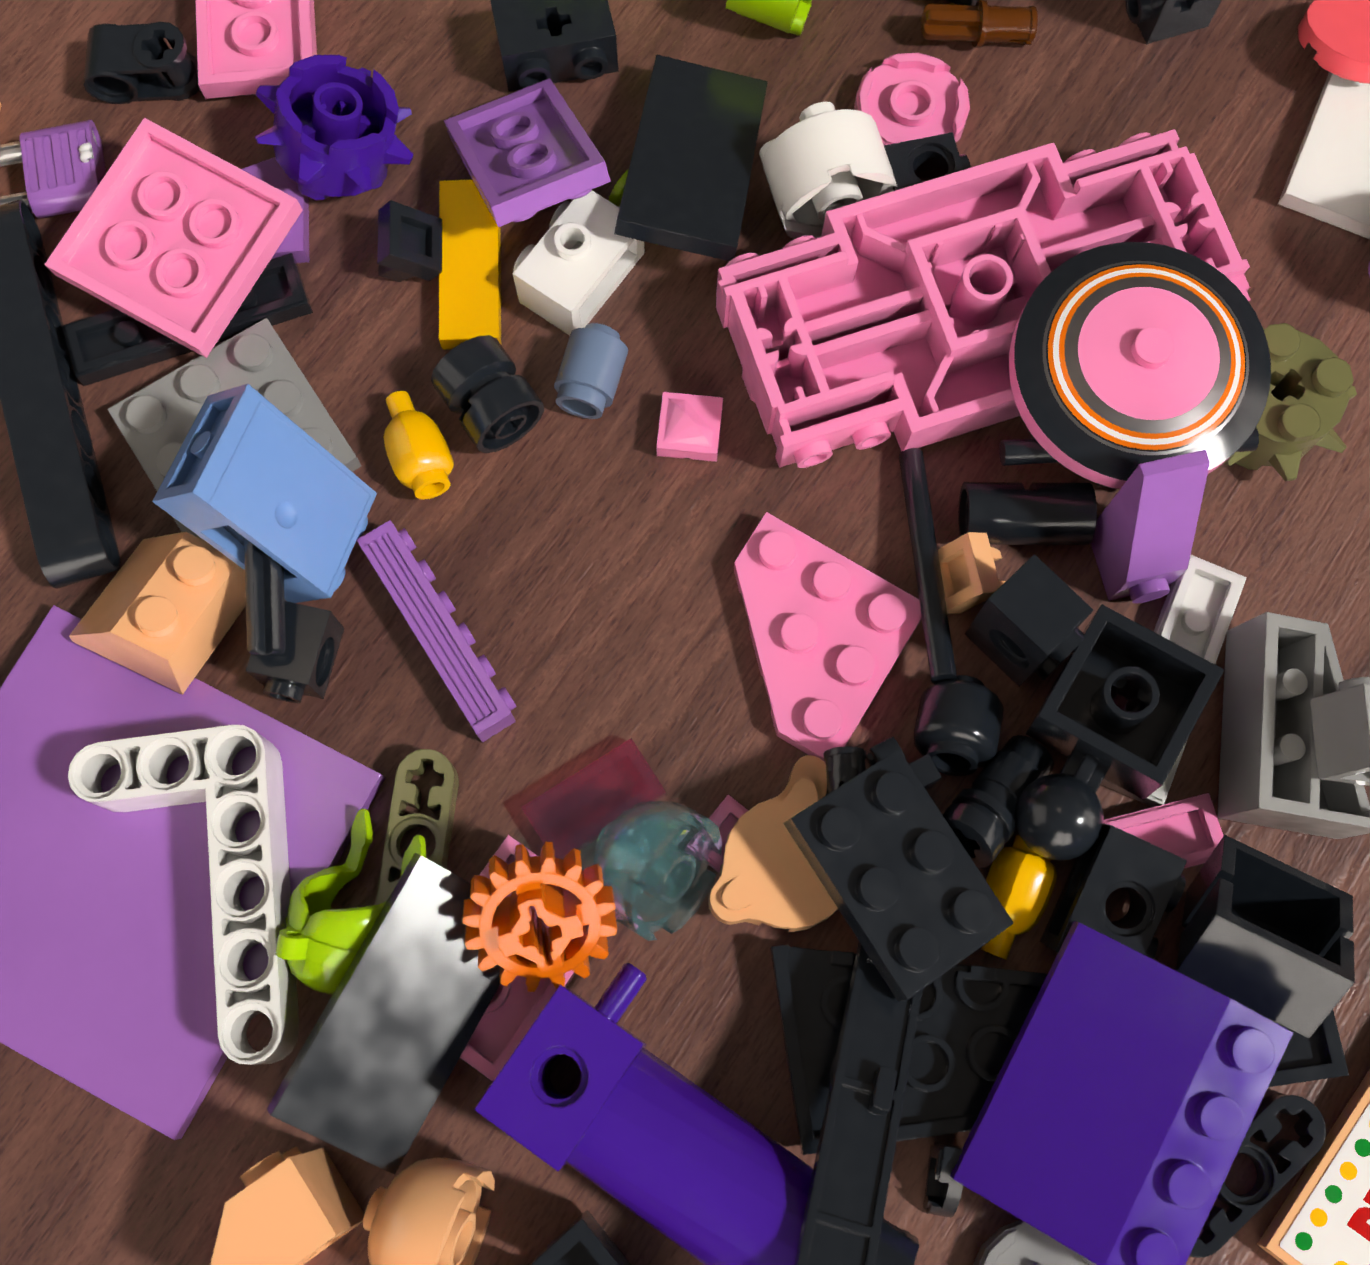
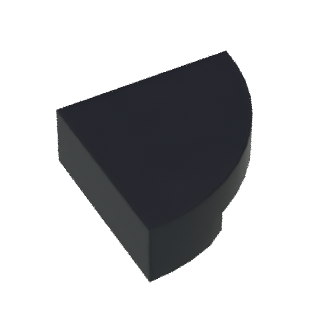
M934 1142V1145L930 1146L923 1209H927V1214L951 1218L956 1213L964 1185L950 1178V1174L964 1150L962 1147Z

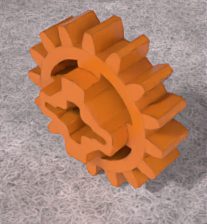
M546 841L541 849L540 856L530 857L525 846L519 844L515 845V861L507 864L503 859L495 855L490 858L489 878L478 875L473 876L470 899H465L463 906V924L466 925L465 946L466 949H478V968L481 971H485L499 965L500 984L504 986L510 984L517 975L526 977L528 992L536 991L540 978L550 977L556 989L560 985L565 986V973L573 970L584 979L590 975L589 956L606 959L609 954L607 937L614 936L617 933L615 911H613L616 909L614 891L612 886H604L602 868L595 864L581 870V852L576 848L567 853L564 859L556 858L553 842Z

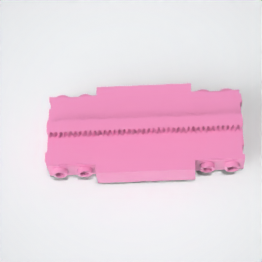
M1175 129L1154 136L1147 132L1139 133L1126 139L1118 147L1098 153L1093 149L1084 150L1072 155L1064 163L1053 142L826 211L820 238L816 239L812 235L798 237L787 243L781 250L761 256L756 253L742 254L730 260L725 267L718 268L716 309L723 328L728 327L743 367L742 378L750 400L756 403L767 435L772 434L777 447L775 458L779 468L796 463L799 468L820 464L833 455L832 450L853 443L856 449L859 450L871 448L889 439L891 432H894L902 452L909 448H921L1021 416L1015 404L1009 378V351L1015 326L1026 303L1045 277L1059 265L1084 251L1121 242H1148L1176 248L1212 265L1234 283L1247 300L1250 301L1251 299L1247 292L1250 286L1244 275L1250 266L1247 259L1242 260L1195 153L1190 154L1187 146L1178 148L1177 143L1180 139Z

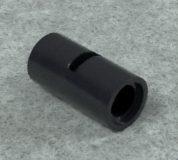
M964 482L962 484L958 508L960 537L968 532L987 533L990 545H1090L1093 540L1097 519V503L1095 490L1091 483L1033 482L1029 489H1025L1021 482Z

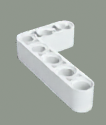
M226 725L103 741L85 746L76 753L71 761L68 779L74 793L90 803L112 812H130L206 802L217 1030L220 1047L229 1059L239 1064H272L283 1060L292 1052L298 1041L299 1015L296 977L291 973L287 960L281 959L275 954L279 931L284 929L291 898L283 766L280 752L270 741L245 725ZM255 746L256 760L253 766L243 774L233 775L232 762L236 754L243 748ZM187 755L189 765L184 777L178 782L168 784L166 775L169 765L177 757ZM120 763L121 775L118 783L110 791L103 793L101 781L104 773L111 766ZM257 810L260 816L258 831L251 839L239 842L235 833L236 824L245 813ZM260 876L265 887L264 895L258 905L253 909L245 911L239 901L240 890L243 884L250 878ZM262 943L267 949L269 957L268 966L260 977L251 981L244 973L243 960L250 948ZM264 1013L271 1020L273 1033L269 1044L258 1052L248 1043L247 1028L256 1015Z

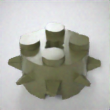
M1283 323L1269 325L1266 329L1263 328L1271 358V382L1265 409L1256 426L1259 433L1258 448L1256 451L1235 452L1224 463L1229 466L1236 463L1249 470H1258L1261 466H1273L1285 481H1293L1297 478L1301 458L1315 445L1340 453L1346 449L1347 446L1333 428L1341 421L1349 400L1354 398L1357 393L1355 386H1352L1354 379L1350 365L1346 361L1338 358L1321 340L1298 331L1289 324Z

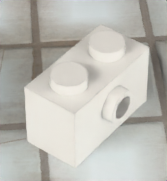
M593 190L584 197L573 199L572 202L565 201L555 211L550 221L549 230L536 246L533 244L528 245L516 260L512 274L519 303L570 336L574 329L586 327L644 255V241L615 235L619 207Z

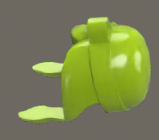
M360 809L355 816L351 828V848L345 864L323 869L304 878L291 894L284 929L279 931L276 956L287 960L291 973L305 986L315 991L327 994L335 992L386 902L366 907L331 909V903L339 890L361 872L368 848L373 841L371 818L367 809ZM422 835L414 836L405 851L401 866V876L415 853L426 858V842Z

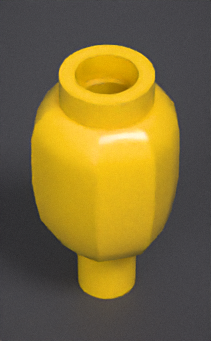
M397 391L390 394L386 398V404L392 420L387 425L383 438L386 453L394 474L401 484L413 489L418 499H431L440 496L450 487L448 476L454 467L448 445L434 420L423 412L415 411L408 392Z
M1016 835L1012 847H1005L1001 850L993 861L986 878V882L1014 924L983 945L981 950L1006 960L1015 935L1028 932L1038 924L1049 903L1057 879V872L1055 866L1050 862L1051 859L1033 852L1019 835Z

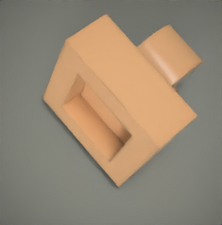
M968 532L938 549L947 614H960L986 601L1006 582L999 581L994 562L1001 559L1002 556L998 549L990 547L987 533Z

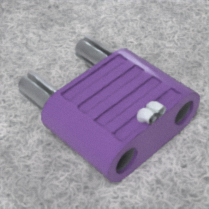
M92 120L20 133V141L0 145V167L23 162L26 192L1 196L0 205L23 200L38 219L81 211L106 175L100 135Z

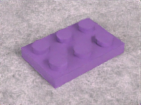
M550 78L444 120L454 147L498 227L510 222L525 221L542 209L567 199L584 197L592 189L611 182L605 160Z

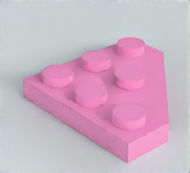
M766 512L735 560L734 573L744 602L749 622V631L760 673L765 683L776 735L807 755L818 757L824 761L823 753L826 750L845 747L922 619L920 602L916 597Z

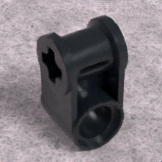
M159 21L150 24L134 25L98 24L90 28L88 32L83 85L92 97L111 104H127L133 101L152 100L181 101L189 99L200 90L198 86V62L195 56L186 52L187 45L184 36L178 27L171 23ZM164 38L167 39V41H168L169 44L171 45L172 49L169 48V46H168L167 43L165 42ZM166 74L169 75V77H170V79L172 80V82L174 83V85L171 84V82L169 81V79H168V77L166 76Z

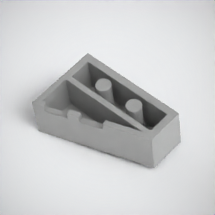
M1265 612L1227 631L1217 818L1333 839L1370 833V805L1364 785L1318 779L1310 699L1339 691L1338 683L1344 680L1327 623Z

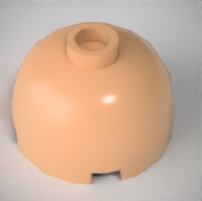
M445 1157L416 1161L402 1170L393 1179L388 1188L379 1187L372 1195L363 1218V1228L370 1231L368 1238L370 1265H474L491 1215L490 1209L479 1206L482 1187L494 1191L495 1180L492 1172L466 1161Z

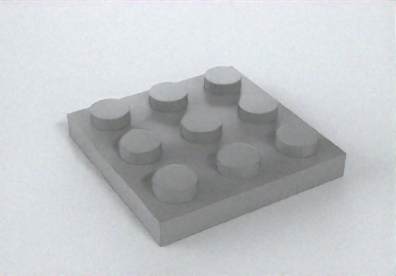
M267 318L214 347L207 358L200 355L108 408L109 413L156 491L161 486L207 396L245 384L252 386L350 471L353 472L362 466ZM173 517L181 532H188L201 538Z

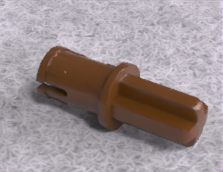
M978 0L975 5L928 4L924 7L922 13L921 33L927 40L971 41L975 48H981L984 42L1031 45L1036 36L1038 13L1035 6H989L986 0Z

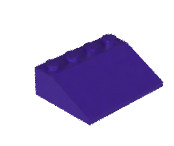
M1074 921L962 1149L964 1150L950 1177L1096 1265H1185L1293 1032L1235 1000L1080 922Z

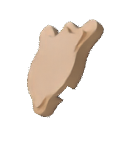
M811 755L801 757L793 766L784 791L772 799L755 805L738 819L729 832L724 847L719 879L708 896L709 909L718 921L728 925L748 922L760 926L763 923L774 928L789 929L788 932L807 930L821 923L838 909L784 825V822L826 796V764L820 758Z

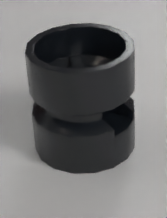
M490 335L474 337L453 348L439 361L431 376V382L450 411L461 414L459 422L476 448L483 453L497 452L522 439L539 422L545 410L543 402L527 380L520 375H515V364L499 341Z

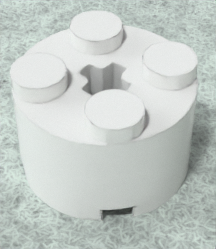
M831 102L815 103L804 109L799 116L800 122L785 130L776 139L764 144L759 152L779 217L787 235L793 239L806 235L815 236L816 239L820 238L826 211L894 191L893 186L897 187L891 164L876 122L872 116L852 109L835 110Z

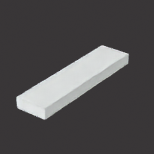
M1190 555L1188 569L1171 584L1170 593L1167 594L1153 632L1215 664L1247 577ZM1185 745L1164 784L1144 800L1105 778L1101 785L1152 807L1164 805Z

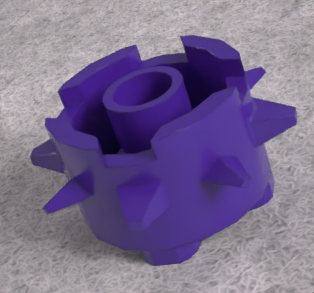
M313 55L296 61L290 66L289 76L280 86L260 85L256 91V96L274 114L273 127L255 136L256 142L258 144L273 145L278 164L290 179L297 182V187L301 194L314 200H324L329 196H356L370 189L379 188L387 177L389 164H410L414 155L395 135L397 123L412 115L411 109L408 107H398L394 90L380 73L374 70L372 78L371 71L363 67L360 69L346 66L347 57L341 55Z

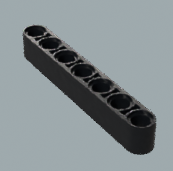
M17 200L0 205V400L36 556L47 581L53 588L58 589L120 569L121 560L75 371L62 328L63 322L51 273L44 265L47 261L41 233L27 204L23 200Z

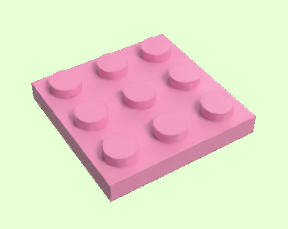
M144 118L44 265L57 277L207 358L303 209L296 198Z

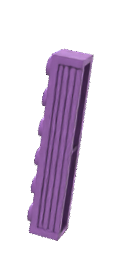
M389 520L357 539L360 547L481 742L486 741L491 736L515 723L516 720L511 710L517 707L505 687L497 691L490 679L496 675L494 669L484 654L477 658L470 646L476 642L464 622L457 626L450 614L456 611L445 591L443 590L438 594L435 592L430 582L435 580L436 577L424 559L418 563L410 551L417 547L406 529L403 528L397 531L392 521Z

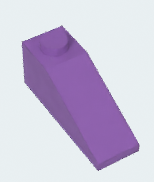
M1206 449L1139 464L1096 520V528L1091 546L1109 601L1131 596L1132 603L1137 604L1161 598L1170 593L1169 586L1188 569L1210 465Z

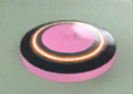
M1121 242L1099 246L1068 259L1055 268L1039 284L1021 312L1013 332L1009 351V378L1015 404L1021 418L1037 442L1055 460L1072 472L1092 482L1121 489L1138 465L1146 462L1206 449L1210 460L1208 474L1221 466L1246 442L1261 419L1270 391L1271 358L1268 342L1256 312L1237 286L1223 273L1202 259L1176 248L1148 242Z

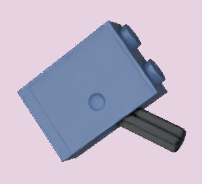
M245 384L207 396L152 502L245 570L247 650L254 656H277L284 654L286 650L285 600L292 603H300L332 597L333 592L337 590L345 577L344 567L356 540L364 533L367 527V515L377 493L252 386Z

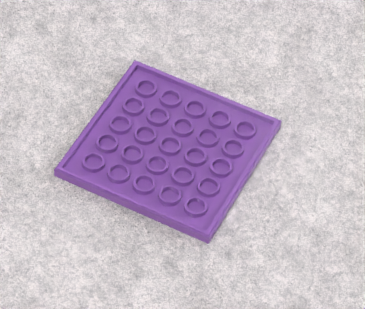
M53 605L0 687V1043L173 1140L182 1139L228 1058L220 1047L217 1030L206 802L130 812H112L90 803L74 793L68 779L71 761L76 753L85 746L97 742L226 725H245L255 730L277 748L282 760L291 894L304 878L337 865L351 840V828L357 812L360 809H369L385 777L194 678L182 695L72 642L69 635L81 619ZM255 746L243 748L236 754L232 762L233 775L243 774L253 766L256 760ZM187 755L177 757L169 765L166 775L168 784L178 782L184 777L189 765ZM120 763L111 766L104 773L101 781L103 793L110 791L118 783L121 775ZM257 810L245 813L236 824L235 833L239 842L251 839L258 831L260 816ZM260 876L250 878L243 884L240 890L239 901L245 911L253 909L258 905L264 895L265 887ZM262 943L250 948L243 960L244 973L251 981L260 977L268 966L269 957L267 949Z

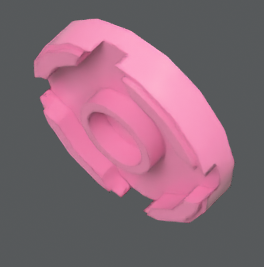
M904 53L895 54L883 59L881 66L876 67L872 72L871 68L862 77L855 98L854 110L862 111L872 116L876 122L883 145L953 132L955 142L957 143L961 138L969 114L970 103L966 85L961 77L958 82L956 77L950 73L951 67L938 58L925 54Z

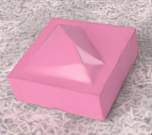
M663 392L656 447L657 456L717 462L723 397Z

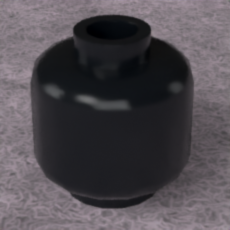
M957 675V679L942 680L934 683L921 695L914 728V746L922 756L929 754L937 770L941 773L953 776L973 774L977 768L986 766L997 754L1004 712L1003 704L994 692L985 687L983 682L972 676Z

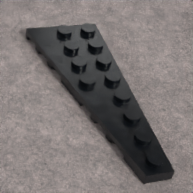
M789 945L774 946L770 948L800 1150L802 1155L815 1154L817 1152L856 954L854 952L827 951L791 947ZM955 965L923 988L897 1141L971 1131L1048 974L973 965ZM1333 1010L1310 1038L1280 1025L1293 1032V1035L1268 1087L1349 1075Z

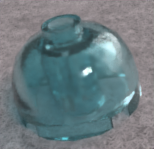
M673 801L640 802L619 814L601 831L596 843L593 865L598 864L602 868L604 886H612L616 906V909L613 911H615L616 920L646 940L652 941L657 940L653 934L654 932L663 928L673 934L681 929L698 911L711 890L716 877L715 873L707 869L709 863L707 861L709 859L708 855L711 850L721 855L723 843L719 827L708 817L688 806Z

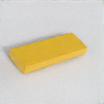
M473 180L439 181V218L442 219V272L439 274V342L441 348L453 349L466 340L484 335L496 338L501 344L500 227L494 221Z

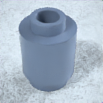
M589 323L585 328H577L571 332L554 383V388L558 392L555 402L562 410L581 418L598 419L602 417L604 408L612 405L628 355V347L620 340V335L616 330L603 324Z

